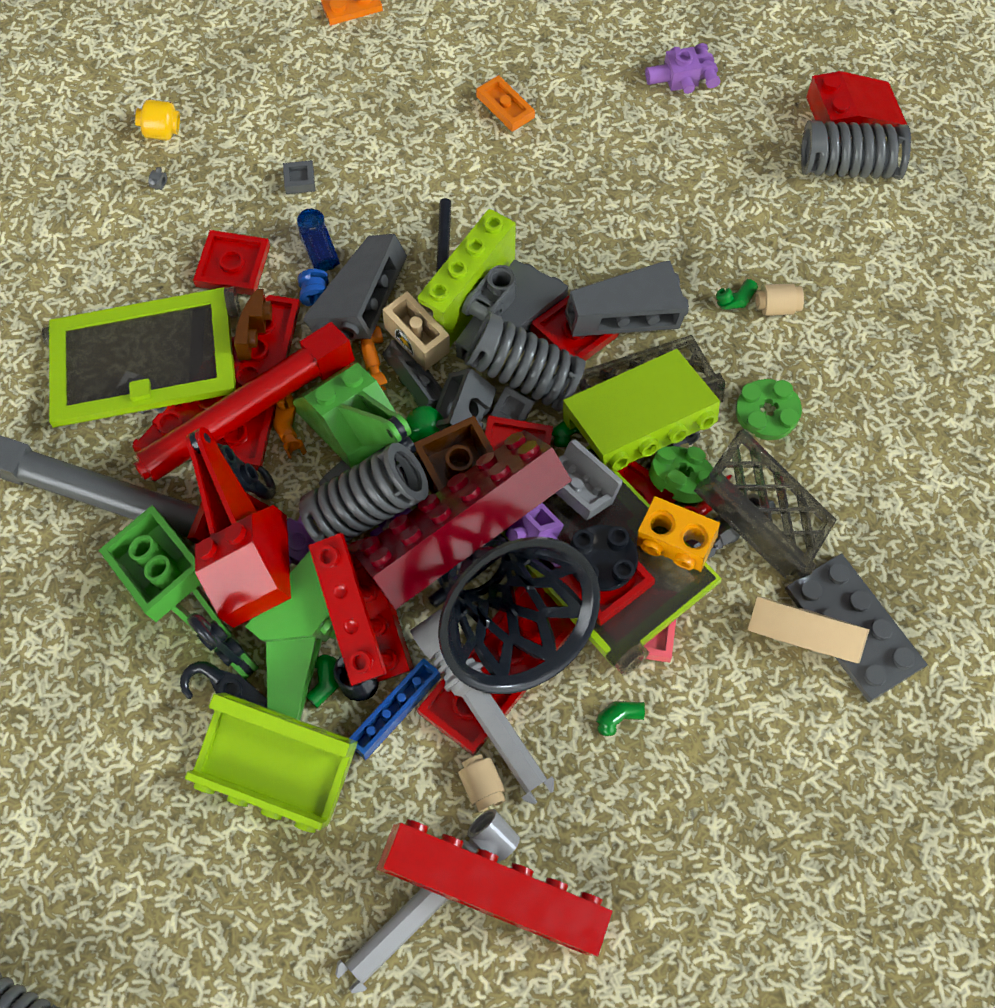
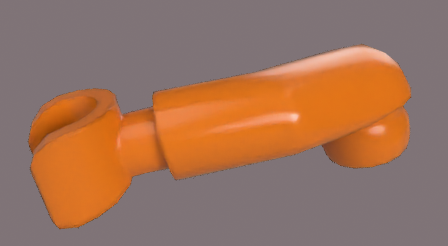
M376 326L371 339H361V352L366 370L377 380L382 390H387L384 386H381L387 384V379L379 371L380 360L375 347V343H382L384 339L380 327Z
M291 394L276 403L273 421L274 429L284 443L283 447L289 459L292 458L291 454L296 449H300L302 455L307 453L303 441L297 439V434L292 427L296 408L294 407Z

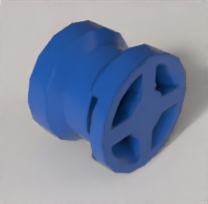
M308 269L298 275V286L302 288L299 293L300 302L305 306H312L329 283L328 274L321 269Z

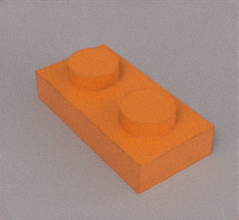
M321 0L322 8L330 26L383 11L380 0Z
M499 75L476 89V97L511 132L535 118V110Z

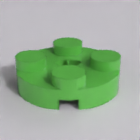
M761 379L748 383L743 387L736 403V416L740 425L745 430L747 429L750 433L755 434L756 437L764 440H777L786 437L796 428L802 414L801 401L793 391V386L785 380ZM765 403H770L771 406L776 407L772 416L766 415V411H761L760 408H763Z
M665 446L657 450L649 468V476L654 486L661 492L665 488L674 494L672 499L683 503L702 502L712 491L717 481L715 470L705 459V452L694 446L688 449L679 446Z

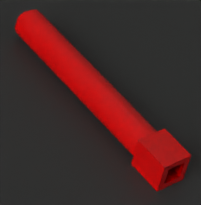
M332 322L324 325L299 341L301 349L136 453L135 456L138 461L133 463L136 470L144 480L150 477L153 482H156L191 459L185 442V437L200 427H205L210 431L215 441L218 442L318 376L322 380L330 377L355 361L349 339Z

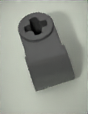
M498 265L490 269L479 285L467 296L462 307V313L466 316L472 315L482 322L490 311L502 317L503 313L516 298V275L514 270L506 265ZM498 285H507L505 287H497Z

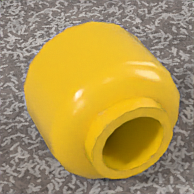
M148 99L143 103L142 108L136 109L135 125L141 127V132L146 138L168 141L173 137V134L178 135L180 111H176L171 102Z

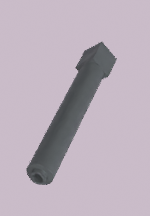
M0 435V479L21 486L25 483L133 520L153 505L181 536L188 537L200 506L34 452L28 444Z

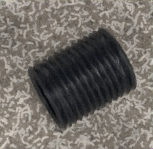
M342 656L336 661L333 669L334 679L347 698L354 701H364L374 696L379 685L377 677L362 682L359 685H345L344 679L347 671Z

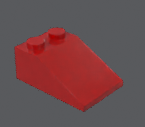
M843 71L812 76L806 99L815 120L822 121L823 123L833 121L835 124L840 121L847 124L855 122L858 125L861 123H868L869 125L878 123L881 126L891 124L893 127L898 124L907 125L888 81Z

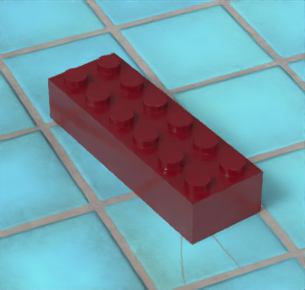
M524 429L522 432L510 435L505 440L504 445L494 452L482 455L476 461V465L465 473L453 476L447 482V486L436 494L428 495L425 500L418 503V507L407 515L396 517L389 524V528L382 533L364 540L359 549L353 554L377 588L396 610L572 480L554 449Z

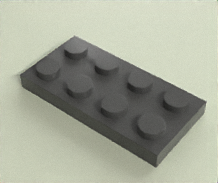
M842 553L786 586L785 591L798 608L807 609L870 629L860 663L836 658L869 703L928 665Z

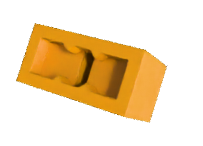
M655 496L638 529L637 545L641 546L644 552L652 556L662 555L672 559L677 566L683 569H696L701 572L717 539L720 522ZM662 526L668 529L669 532L657 534L652 529ZM693 539L698 541L701 546L691 548L684 542Z

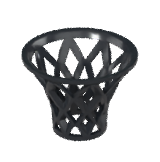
M500 533L484 545L489 547L479 548L463 560L458 575L456 565L437 579L447 593V598L440 615L438 638L440 650L447 666L460 681L475 690L485 693L510 694L534 688L548 681L564 670L577 657L595 627L600 608V588L597 576L590 562L568 543L549 537H526L508 541ZM502 555L497 572L488 582L474 589L462 590L482 567ZM536 558L547 560L561 567L551 570ZM525 565H530L544 576L532 578ZM577 573L582 589V601L559 578ZM506 575V577H507V583H506V584H500V582L502 581V579H503L504 576ZM513 587H524L538 611L517 605ZM535 588H552L568 606L547 607ZM497 592H502V597H497ZM488 593L487 599H482L479 597ZM489 607L506 613L509 635L488 617ZM466 614L477 623L474 633L466 618ZM517 616L537 622L542 645L520 636ZM548 617L578 619L570 636L557 650L555 636ZM458 623L467 639L463 647L461 645ZM487 628L503 642L499 663L484 644ZM513 646L534 658L544 661L527 671L509 675ZM473 649L491 675L479 672L466 664Z

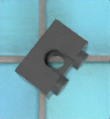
M472 368L449 373L435 408L444 419L438 420L436 427L441 431L469 417L475 416L483 429L482 417L491 410L492 401L497 389Z

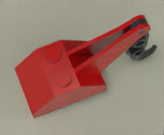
M200 427L185 437L210 532V537L195 544V574L219 619L235 628L291 599L287 515L274 505L260 511L255 509L246 492L254 493L263 500L272 499L276 494V486L270 473L264 467H258V472L262 475L265 486L258 480V474L251 464H245L235 456L233 450L228 445L216 443L210 431L205 427Z

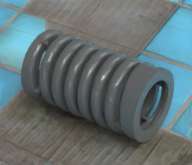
M808 120L801 144L802 175H808L811 172L816 176H821L825 171L828 177L834 176L835 173L839 177H844L848 173L851 178H855L859 174L862 178H867L871 175L874 179H878L881 176L884 179L894 177L897 180H901L907 171L910 159V128L908 125L903 124L893 127L891 124L881 126L878 123L871 125L861 123L858 125L855 122L847 124L840 121L835 124L833 121L823 123L819 120ZM901 144L902 158L900 166L898 167L899 146Z
M492 311L487 314L480 325L464 360L465 365H470L479 372L485 371L489 366L487 371L489 377L495 378L499 373L498 381L505 384L509 381V386L512 389H517L521 385L520 392L522 394L528 395L531 392L532 399L536 401L541 399L543 405H551L557 412L563 410V400L574 394L586 364L584 359L571 355L567 350H559V347L555 344L548 345L546 339H537L536 334L532 332L526 334V330L523 327L515 328L513 322H504L500 315ZM512 348L511 353L509 354L508 358L506 359V357H507V355H508L510 349Z
M392 443L383 452H376L372 458L364 459L361 464L354 465L350 470L342 472L340 476H335L329 482L323 483L319 488H314L304 494L299 502L301 521L315 542L343 533L347 543L354 537L362 535L365 531H369L374 526L380 525L385 520L391 519L396 514L403 512L406 508H410L425 500L429 491L428 481L415 455L404 445ZM312 517L314 518V520H315L317 526L319 527V529H320L321 531H319L318 528L316 527V525H315V523H314Z

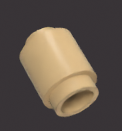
M794 283L763 284L761 291L756 292V309L762 310L763 316L794 315L795 312L803 310L802 286H795Z
M479 754L462 762L464 768L458 774L471 805H476L479 813L489 810L488 807L493 804L498 806L506 801L503 795L505 788L492 758L484 759L482 754Z

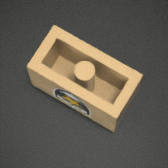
M408 291L382 309L384 328L425 371L450 352L449 334Z

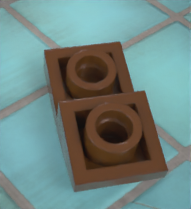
M256 289L240 315L234 339L238 360H251L252 348H257L258 333H266V321L272 320L271 301H266L264 289Z

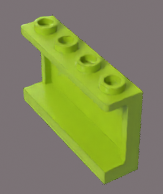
M488 209L418 295V302L433 311V318L449 334L450 347L473 318L472 315L466 316L462 313L464 301L469 293L479 285L490 269L498 265L509 267L515 259L516 222L492 209Z
M675 349L564 399L563 421L570 430L575 427L578 428L605 466L611 471H619L631 462L642 457H649L665 446L679 443L697 431L712 427L718 421L720 400L679 350Z
M228 693L213 694L209 708L214 710L195 767L193 770L187 771L184 779L194 782L193 788L207 794H214L217 791L228 795L227 801L242 807H248V804L262 808L260 813L266 817L281 820L283 816L296 821L294 826L300 830L315 833L316 829L322 830L327 827L335 810L358 741Z

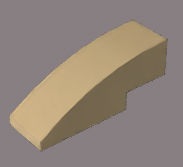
M757 597L748 626V631L854 663H860L870 630L766 597Z

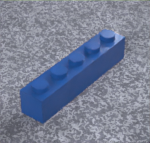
M423 658L350 736V739L358 741L355 752L364 760H367L441 679L438 669Z

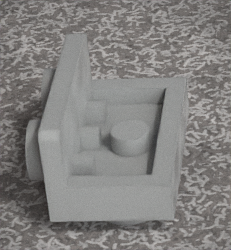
M577 440L570 441L564 455L559 457V460L572 481L557 491L556 494L587 521L613 504L622 485V480Z

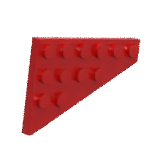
M274 295L266 297V301H271L272 320L266 321V333H258L257 348H252L251 360H238L234 346L235 336L232 337L236 390L289 356L300 310L299 299ZM215 353L213 359L206 362L199 369L200 374L192 382L217 378ZM227 395L167 406L165 411L159 413L152 420L153 425L139 440H134L132 445L134 452L138 453ZM277 404L216 443L228 445L233 450L235 456L245 464H251L258 471V467L263 466Z

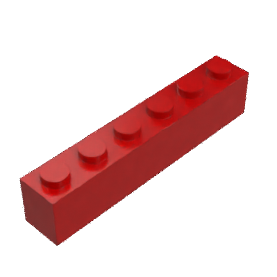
M407 819L405 824H393L376 870L589 956H599L613 912L601 906L603 901L601 898L586 892H581L580 896H576L567 892V884L556 879L547 877L545 882L532 877L534 871L525 866L512 863L511 868L499 864L497 863L499 856L489 851L478 848L476 854L462 848L464 844L462 840L453 836L442 834L441 839L427 834L429 827L417 821Z

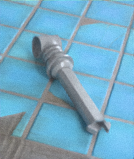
M440 609L411 629V634L429 659L436 658L433 664L435 667L441 666L438 669L439 673L446 674L443 677L445 680V690L447 692L452 691L455 696H460L464 699L525 791L526 795L521 797L523 801L536 804L537 800L531 793V790L544 782L550 793L554 791L553 776L549 779L546 778L492 695L467 686L447 666L440 650L438 638L439 620L442 611ZM473 658L466 661L468 666L482 672L481 670L484 666L481 662H476Z
M490 809L481 814L471 824L467 833L470 840L467 842L463 839L464 844L462 848L475 854L478 848L489 851L499 856L498 863L506 859L516 849L520 837L496 809ZM421 888L346 963L341 959L337 962L336 977L339 979L349 969L358 979L349 988L350 992L358 993L365 991L367 987L364 983L448 899Z

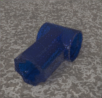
M313 208L303 210L298 215L297 224L300 240L306 248L313 269H321L325 272L334 269L340 262L325 226L324 215L319 210Z

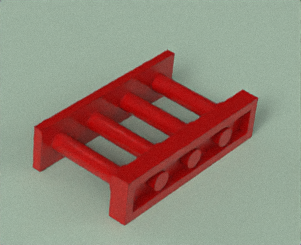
M339 533L310 544L308 547L351 686L376 677L378 682L411 672L414 666L397 612L353 554L359 549L361 543L369 537L346 544L344 534Z

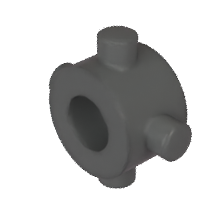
M156 167V170H152L149 175V187L155 188V190H163L168 179L167 174L162 172L161 167Z

